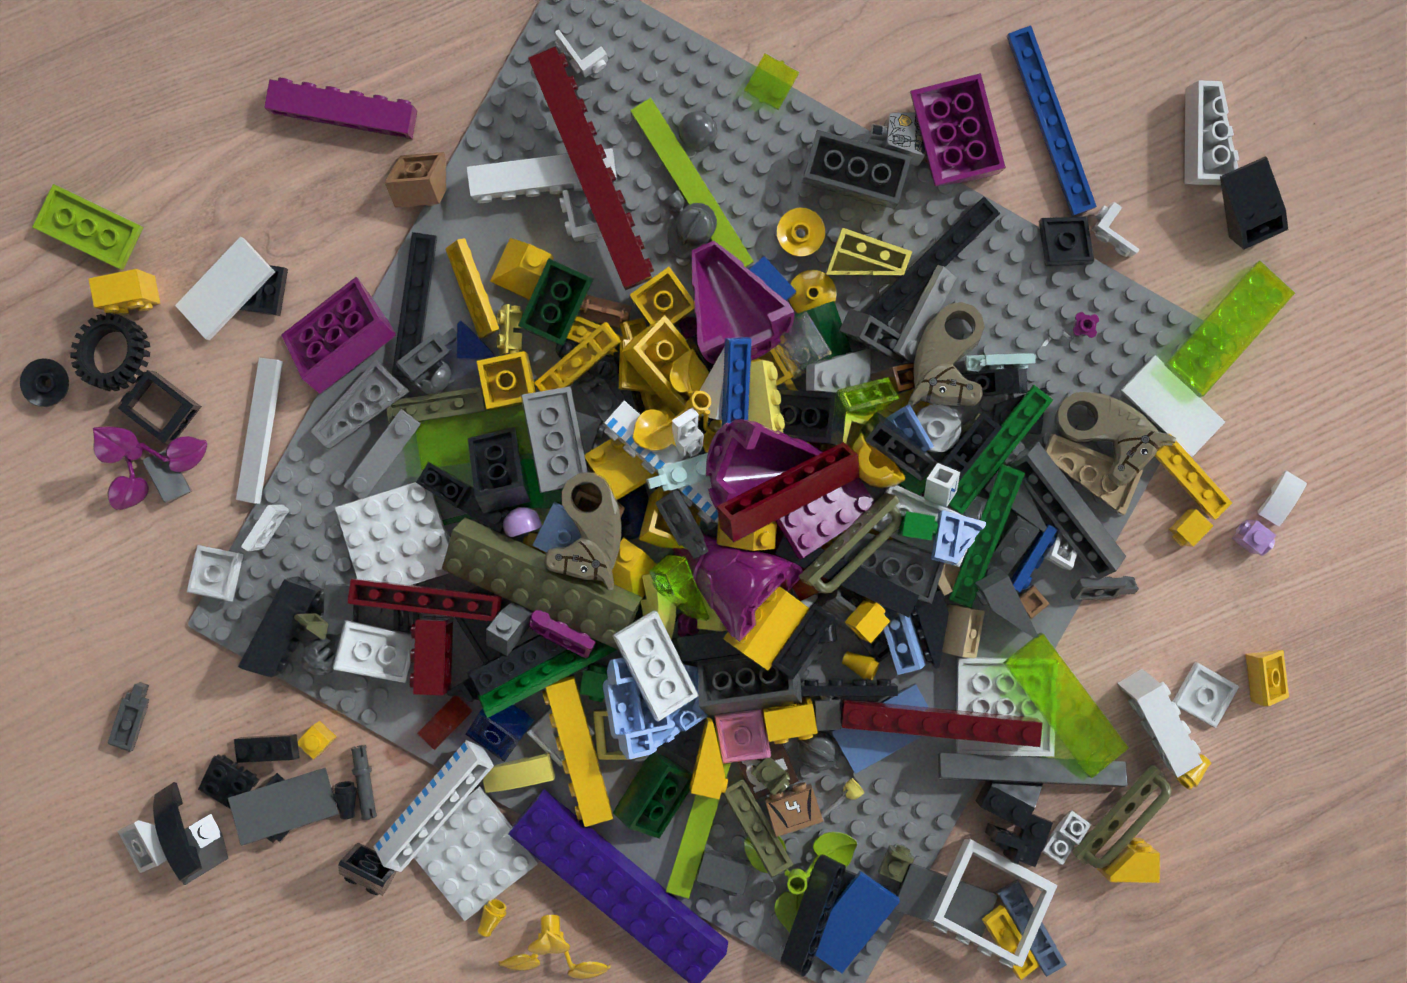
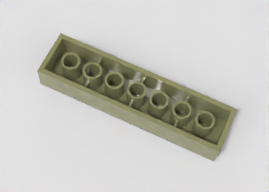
M466 517L453 529L442 570L532 611L542 610V612L549 614L550 619L556 622H563L569 628L585 633L591 638L619 650L612 635L633 623L642 599L641 596L614 585V590L608 591L601 580H585L552 572L544 564L545 553Z

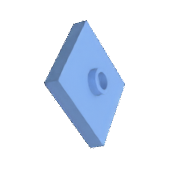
M556 502L553 503L533 543V546L544 552L551 548L567 547L582 537L577 526L562 505Z

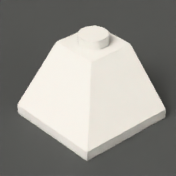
M138 820L117 831L140 873L167 861L160 845L155 825Z

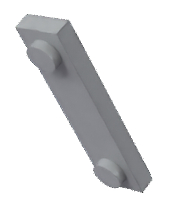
M937 265L893 349L905 361L913 362L926 327L938 314L956 280V277L944 266Z
M401 409L343 487L360 499L366 498L421 423Z

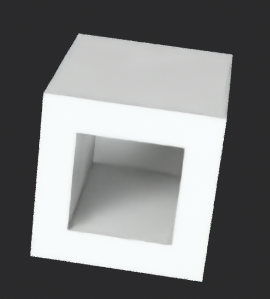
M937 463L926 480L924 499L947 508L957 492L960 472Z

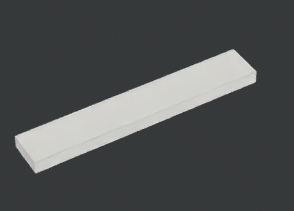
M259 357L236 500L260 504L283 365V361Z

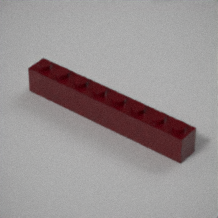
M843 699L842 728L1041 747L1043 722L1038 718Z

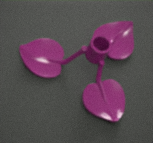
M117 427L93 428V450L97 459L104 463H115L125 457L124 459L127 462L129 478L125 476L115 478L108 489V500L115 510H123L137 505L148 494L149 486L143 478H134L135 473L131 460L139 459L143 450L164 462L169 461V468L172 471L183 472L195 467L202 460L207 449L206 440L189 436L179 437L167 446V456H163L149 448L144 442L139 443L134 433L127 429Z

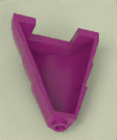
M712 241L692 250V286L695 291L697 342L703 357L708 362L715 364L725 347V338H752L751 361L776 347L781 342V335L784 332L789 333L794 322L795 315L790 304L769 288L762 279L744 267L742 261L717 242Z
M736 419L731 423H725L715 434L707 455L706 476H710L712 488H709L708 492L711 501L717 510L718 505L824 451L801 439L792 438L780 431H774L756 421Z
M703 534V540L708 552L701 557L693 559L688 549L673 548L676 559L692 584L697 585L710 608L718 615L730 635L739 642L756 625L755 611L779 586L789 591L800 580L799 575L803 572L800 566L781 557L757 550L751 551L718 545L717 537Z

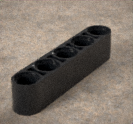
M824 854L818 857L780 960L781 966L801 977L806 976L812 966L846 871L844 864Z

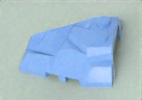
M624 658L610 660L607 669L608 679L603 683L611 736L613 739H618L620 750L626 759L654 753L657 751V747L675 739V735L681 731L688 730L708 716L699 708L698 696L662 720L656 721ZM684 665L699 695L698 667Z

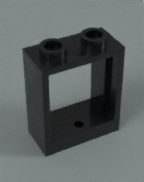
M147 370L142 376L137 377L135 387L122 397V404L118 409L162 443L170 444L181 435L202 406L159 373ZM153 382L182 404L163 430H160L133 409Z

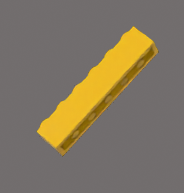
M568 676L547 686L546 690H543L542 693L545 704H550L552 709L549 719L552 728L557 727L559 736L555 737L558 750L563 751L565 755L562 765L565 774H570L572 783H568L572 798L576 797L579 805L575 806L578 821L583 820L584 826L587 827L613 819V812L575 676Z

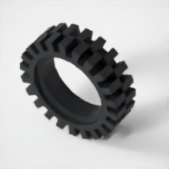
M106 313V316L102 314L96 315L97 320L94 318L87 320L90 327L85 324L80 327L84 331L83 335L79 333L75 335V338L80 339L79 343L72 342L71 345L72 348L77 350V352H70V358L76 360L71 362L72 367L77 369L75 371L76 375L82 377L81 380L89 385L105 391H120V387L126 389L129 387L128 382L132 384L137 382V379L134 377L135 374L138 376L143 375L144 372L139 369L140 366H148L149 362L143 360V357H150V352L144 349L150 347V342L145 340L148 336L142 331L143 328L121 315H114L112 313ZM121 332L127 342L126 357L123 363L114 371L101 373L94 362L96 346L107 334Z

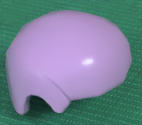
M516 508L503 521L504 531L510 537L542 527L539 515L531 508Z

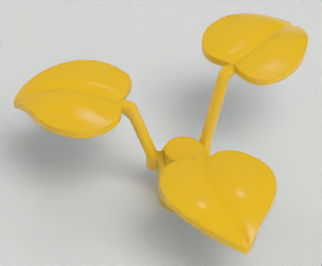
M691 349L681 355L670 370L669 381L672 388L678 393L687 392V395L690 397L686 402V408L672 420L690 408H693L699 414L698 416L703 414V428L706 431L703 437V448L708 453L715 434L721 428L722 420L714 419L708 426V415L710 414L708 408L711 405V398L706 392L700 391L709 372L695 351ZM658 410L644 411L635 422L632 436L634 442L647 450L658 451L666 449L674 441L673 430L670 427L672 420L667 422L666 416Z
M545 915L541 917V933H538V939L528 946V951L533 953L532 955H515L498 962L499 966L511 970L525 971L540 965V960L537 959L538 955L564 953L570 968L568 975L578 979L594 978L604 974L611 968V964L607 966L599 962L589 961L577 965L572 963L568 952L570 945L565 942L564 933L560 931V917L558 915Z

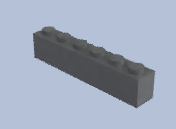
M1036 442L1021 451L1010 463V467L1025 472L1022 480L1023 484L1096 579L1099 580L1116 572L1126 558V555L1039 442Z

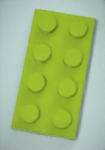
M55 184L52 185L33 225V228L121 270H124L144 228Z

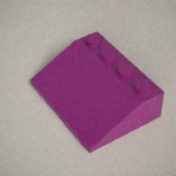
M981 73L910 91L934 186L978 180L998 175L1006 168Z
M357 277L281 334L302 380L319 394L396 336L388 319Z

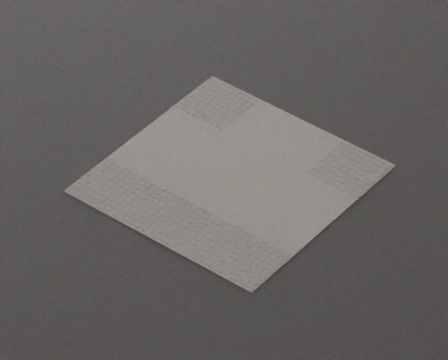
M541 0L446 166V192L440 203L434 206L424 205L372 297L388 319L396 336L341 377L332 386L328 387L321 394H317L263 489L260 504L256 503L229 549L230 552L243 554L233 602L203 596L188 622L189 627L243 657L284 579L299 576L321 589H324V586L327 584H350L351 579H357L335 507L360 500L359 497L343 486L389 426L387 410L385 409L330 449L325 447L312 434L311 430L375 359L392 374L412 232L437 236L423 341L433 333L440 332L441 335H444L451 328H454L459 334L458 339L451 344L453 350L442 359L449 365L452 376L448 386L439 393L482 387L477 361L509 354L508 350V353L499 355V349L496 346L497 335L500 334V324H498L499 330L488 337L481 339L478 337L445 250L446 247L458 239H466L496 318L498 310H501L503 305L510 304V310L511 306H521L520 311L524 313L529 302L528 299L490 282L510 238L542 249L552 254L554 261L593 278L594 280L587 295L632 306L628 321L644 318L629 296L643 284L625 291L603 236L598 237V241L584 243V240L575 242L572 236L567 235L565 222L569 221L567 212H562L560 198L564 197L563 193L550 194V191L540 192V195L536 197H526V194L516 195V199L502 200L499 197L492 198V202L478 203L477 200L474 201L470 196L467 167L568 154L528 57L555 47V41L557 40L555 31L558 29L581 60L600 46L607 53L608 62H606V67L600 72H593L585 78L581 72L577 74L569 63L571 58L565 52L564 55L569 67L565 68L568 77L573 75L578 90L574 91L577 99L583 98L588 112L584 116L587 122H593L597 135L593 136L596 144H602L603 149H613L617 182L613 183L615 190L620 189L626 203L622 207L625 214L630 212L634 220L635 226L632 227V231L635 236L640 235L645 249L641 250L644 259L649 258L654 268V272L650 273L652 278L669 266L694 301L692 258L676 256L668 245V233L680 212L670 211L663 201L679 190L630 111L649 98H652L753 259L754 263L746 268L749 270L765 256L789 284L799 273L806 270H818L826 273L841 228L912 251L906 268L907 271L983 195L962 183L934 186L929 164L921 161L919 166L909 164L900 200L895 209L804 184L802 180L817 130L881 148L883 141L870 139L869 130L640 0ZM556 46V49H557L558 53L560 54L561 51H560V50L558 49V47ZM694 111L710 115L717 125V135L714 142L701 149H693L686 146L679 137L678 127L683 117ZM574 188L564 189L568 190L576 227L597 223L584 191H574ZM985 197L1001 214L945 267L956 277V280L939 312L948 304L963 302L974 306L982 314L985 327L979 344L965 356L1033 353L1037 356L1035 363L1028 364V368H1024L1027 371L1028 391L1032 385L1039 389L1047 388V395L1053 401L1044 411L1041 434L1027 433L1004 461V465H1010L1021 451L1036 442H1039L1045 449L1051 434L1062 437L1056 428L1055 414L1063 400L1074 393L1090 392L1105 394L1128 404L1144 415L1120 390L1152 356L1156 355L1199 396L1230 341V336L1227 333L1094 259L1091 265L1045 266L1040 228ZM685 198L683 209L689 205ZM795 208H807L816 212L821 217L825 226V238L821 247L808 256L798 257L787 253L780 246L777 239V226L781 217L786 212ZM797 230L796 236L802 238L805 236L803 230ZM828 275L836 287L835 304L842 324L849 309L863 313L902 275ZM926 286L886 324L888 327L902 334ZM816 289L809 290V295L811 297L817 296L818 293ZM695 312L688 317H696ZM1083 312L1085 315L1090 316L1096 314L1099 317V322L1096 324L1097 335L1095 337L1089 338L1087 335L1076 336L1073 333L1076 321L1075 315L1077 313ZM644 318L646 327H649L650 325ZM951 319L944 325L948 335L954 339L963 340L972 335L971 326L963 319ZM677 324L675 328L681 333L679 324ZM610 326L616 334L623 337L621 328ZM791 327L789 333L785 334V337L802 364L804 362ZM513 328V332L522 333V350H519V352L525 351L528 353L535 382L561 360L555 350L557 344L522 328ZM1064 331L1071 337L1066 338L1063 335ZM847 336L851 351H858L860 348ZM1050 337L1049 343L1046 346H1042L1046 339ZM618 344L614 349L620 351V344ZM778 344L774 349L786 370L789 371L793 368ZM871 349L870 374L911 362L904 360L902 364ZM609 354L605 355L606 357L615 360L614 356H611ZM965 356L954 364L960 373L977 372L965 370ZM1004 364V369L1013 368V364ZM986 365L980 371H989L991 369H989V365ZM805 370L791 378L796 389L799 391H806ZM586 371L569 386L571 387L575 411L602 420L579 385L580 382L588 381L594 377L593 374ZM617 372L613 379L605 381L620 404H622L625 399L619 389V375ZM395 377L410 391L400 399L431 395L422 392L414 382L411 383L407 378ZM784 383L777 386V389H787ZM535 385L536 392H540V390ZM600 385L592 389L595 396L603 391ZM871 386L870 396L845 395L848 396L846 412L912 389L876 398L875 391ZM1023 394L984 396L977 405L970 407L945 406H949L957 413L962 426L973 419L975 414L983 412L993 419L994 404ZM523 405L492 411L486 409L485 412L420 421L421 425L367 497L416 482L428 462L474 487L468 438L511 427L516 428L522 458L533 459ZM1076 405L1068 409L1067 420L1073 428L1080 431L1093 428L1095 420L1090 409L1082 405ZM1144 415L1146 419L1157 429L1158 432L1163 433L1146 415ZM603 432L601 440L596 439L594 448L611 438ZM1112 442L1077 443L1114 458ZM950 449L944 452L926 453L939 463ZM1154 456L1141 469L1143 470L1125 515H1121L1067 474L1062 473L1116 542L1160 462ZM587 466V471L591 472L589 466ZM647 482L628 493L619 502L625 508L624 510L628 511V514H625V518L633 517L631 521H621V530L641 531L640 528H642L649 496L655 491V488L649 489ZM575 488L573 489V492H572V500H573V502H574V500H575V497H576L577 492H578L579 489H575ZM981 490L977 496L988 499L989 494ZM1028 490L1044 523L1058 529ZM435 495L442 520L467 514ZM268 505H284L289 509V512L265 549L247 551L241 547ZM1012 511L1008 515L998 543L1017 518V515ZM472 519V521H475L483 526H486L477 519ZM460 522L444 525L449 541L453 529ZM718 525L706 532L702 528L700 530L703 534L717 537ZM529 532L510 538L523 543L524 536H528ZM621 533V540L625 538L638 548L644 543V541L639 540L640 534ZM1031 544L1028 546V548L1025 550L1023 555L1020 557L1018 562L1015 564V566L1008 574L1010 580L1013 574L1015 573L1016 569L1018 568L1019 564L1021 563L1022 559L1024 558L1025 554L1027 553L1028 549L1030 548ZM673 549L668 554L674 555ZM668 554L657 563L661 569ZM1076 555L1074 566L1071 570L1062 569L1044 558L1038 569L1034 568L1030 577H1032L1029 586L1025 590L1022 589L1021 592H1017L1018 596H1020L1029 587L1034 585L1049 602L1046 608L1033 619H1030L1038 634L1036 638L1031 637L994 612L987 604L982 605L976 596L972 609L985 611L977 657L1050 658L1082 600L1072 599L1070 591L1079 579L1084 577L1095 578L1080 556ZM451 573L418 583L422 587L468 592L477 586ZM698 587L688 611L683 609V614L695 613L697 616ZM950 593L945 596L943 595L946 606L948 604L969 608L956 602H953L951 600H948ZM502 597L501 610L512 601ZM320 603L316 610H312L311 614L316 613L321 616V613H324V604ZM359 605L358 623L393 630L394 609ZM400 610V626H403V610ZM409 611V626H412L413 612ZM419 613V618H421V617H423V616H444V615H436V614H428V613ZM455 617L453 620L451 689L469 678L467 672L484 664ZM912 617L916 629L919 626L917 617ZM678 619L674 626L672 638L680 637L678 635ZM836 625L838 641L824 643L821 647L823 653L816 663L812 661L807 668L810 672L806 679H819V683H828V679H843V683H853V679L863 678L842 664L845 653L849 651L868 657L872 656L855 636V633L852 635ZM529 627L515 647L535 637L538 633L535 630L532 631ZM307 629L301 631L297 638L300 640L298 647L293 653L290 652L286 660L289 663L282 674L276 675L278 678L439 769L447 763L466 740L482 746L493 765L547 754L527 734V731L551 708L550 704H545L542 691L546 690V688L500 711V713L498 712L488 717L483 731L477 738L485 715L480 701L474 700L470 702L462 697L448 696L447 693L443 696L413 695V688H410L409 682L410 674L414 673V663H410L405 683L339 670H333L332 673L325 676L309 673L306 668L302 667L301 655L308 642L319 637ZM699 629L696 635L720 631ZM326 634L327 639L331 641L327 645L336 654L341 634ZM919 640L923 652V650H926L924 640ZM616 650L593 663L608 666L610 660L623 658L620 650ZM942 652L939 668L935 669L931 663L927 664L926 662L922 669L897 675L894 661L890 654L880 662L875 677L872 681L867 679V683H877V679H891V683H895L898 686V692L915 683L928 707L956 710L957 657L960 656ZM698 661L683 663L684 665L698 667ZM584 670L572 674L575 676L579 692ZM580 694L588 725L595 731L593 711L607 709L605 699H603V702L589 700L588 695ZM810 696V697H811L812 704H813V709H814V701H813V698H819V696ZM891 696L834 697L839 698L840 713H842L843 699L880 703ZM715 715L707 716L708 718L715 720ZM603 716L607 752L621 751L618 739H613L611 736L608 716ZM498 720L501 722V728H503L505 723L509 724L503 733L496 729L493 733L490 732L492 725L496 724ZM523 729L525 730L517 737H515L513 740H511L509 743H507L505 746H503L501 749L496 751L498 747L510 736ZM822 730L834 737L831 730ZM594 734L592 740L597 755L596 737ZM922 736L856 774L841 748L836 764L824 771L811 769L788 755L799 782L789 785L783 792L792 790V786L798 783L805 782L806 785L811 783L821 813L844 795L843 787L851 778L864 791V794L856 800L845 799L823 818L824 822L821 824H815L780 836L786 845V853L793 863V866L788 870L801 869L804 872L807 871L815 857L818 856L813 849L815 840L827 832L844 833L856 840L857 847L846 870L856 874L859 871L863 872L874 881L889 886L890 892L896 895L901 882L878 872L889 845L896 847L899 844L911 850L910 853L914 857V864L930 869L980 782L977 780L939 779L938 754L956 753V739ZM661 745L656 748L657 751L655 753L669 758L693 774L694 763ZM646 755L644 759H598L612 812L649 755ZM552 758L555 772L554 780L521 788L486 793L488 797L520 815L543 789L575 815V806H579L577 798H572L568 783H572L570 774H565L563 765L560 767ZM731 762L726 778L728 779L727 788L742 779L745 780L738 762ZM481 780L474 789L480 786L485 792L483 780ZM689 791L660 839L629 829L614 814L613 819L591 825L590 827L666 889L696 794ZM721 794L705 847L748 860L744 849V840L747 835L724 795ZM768 794L756 799L774 830L765 798L769 797ZM752 866L743 895L731 896L724 893L721 888H705L700 885V882L696 881V878L689 899L672 894L698 916L780 962L790 934L778 920L774 909L779 895L789 891L787 876H785L784 871L771 878L768 873L760 872ZM893 910L842 974L815 956L806 977L816 983H865L905 913Z

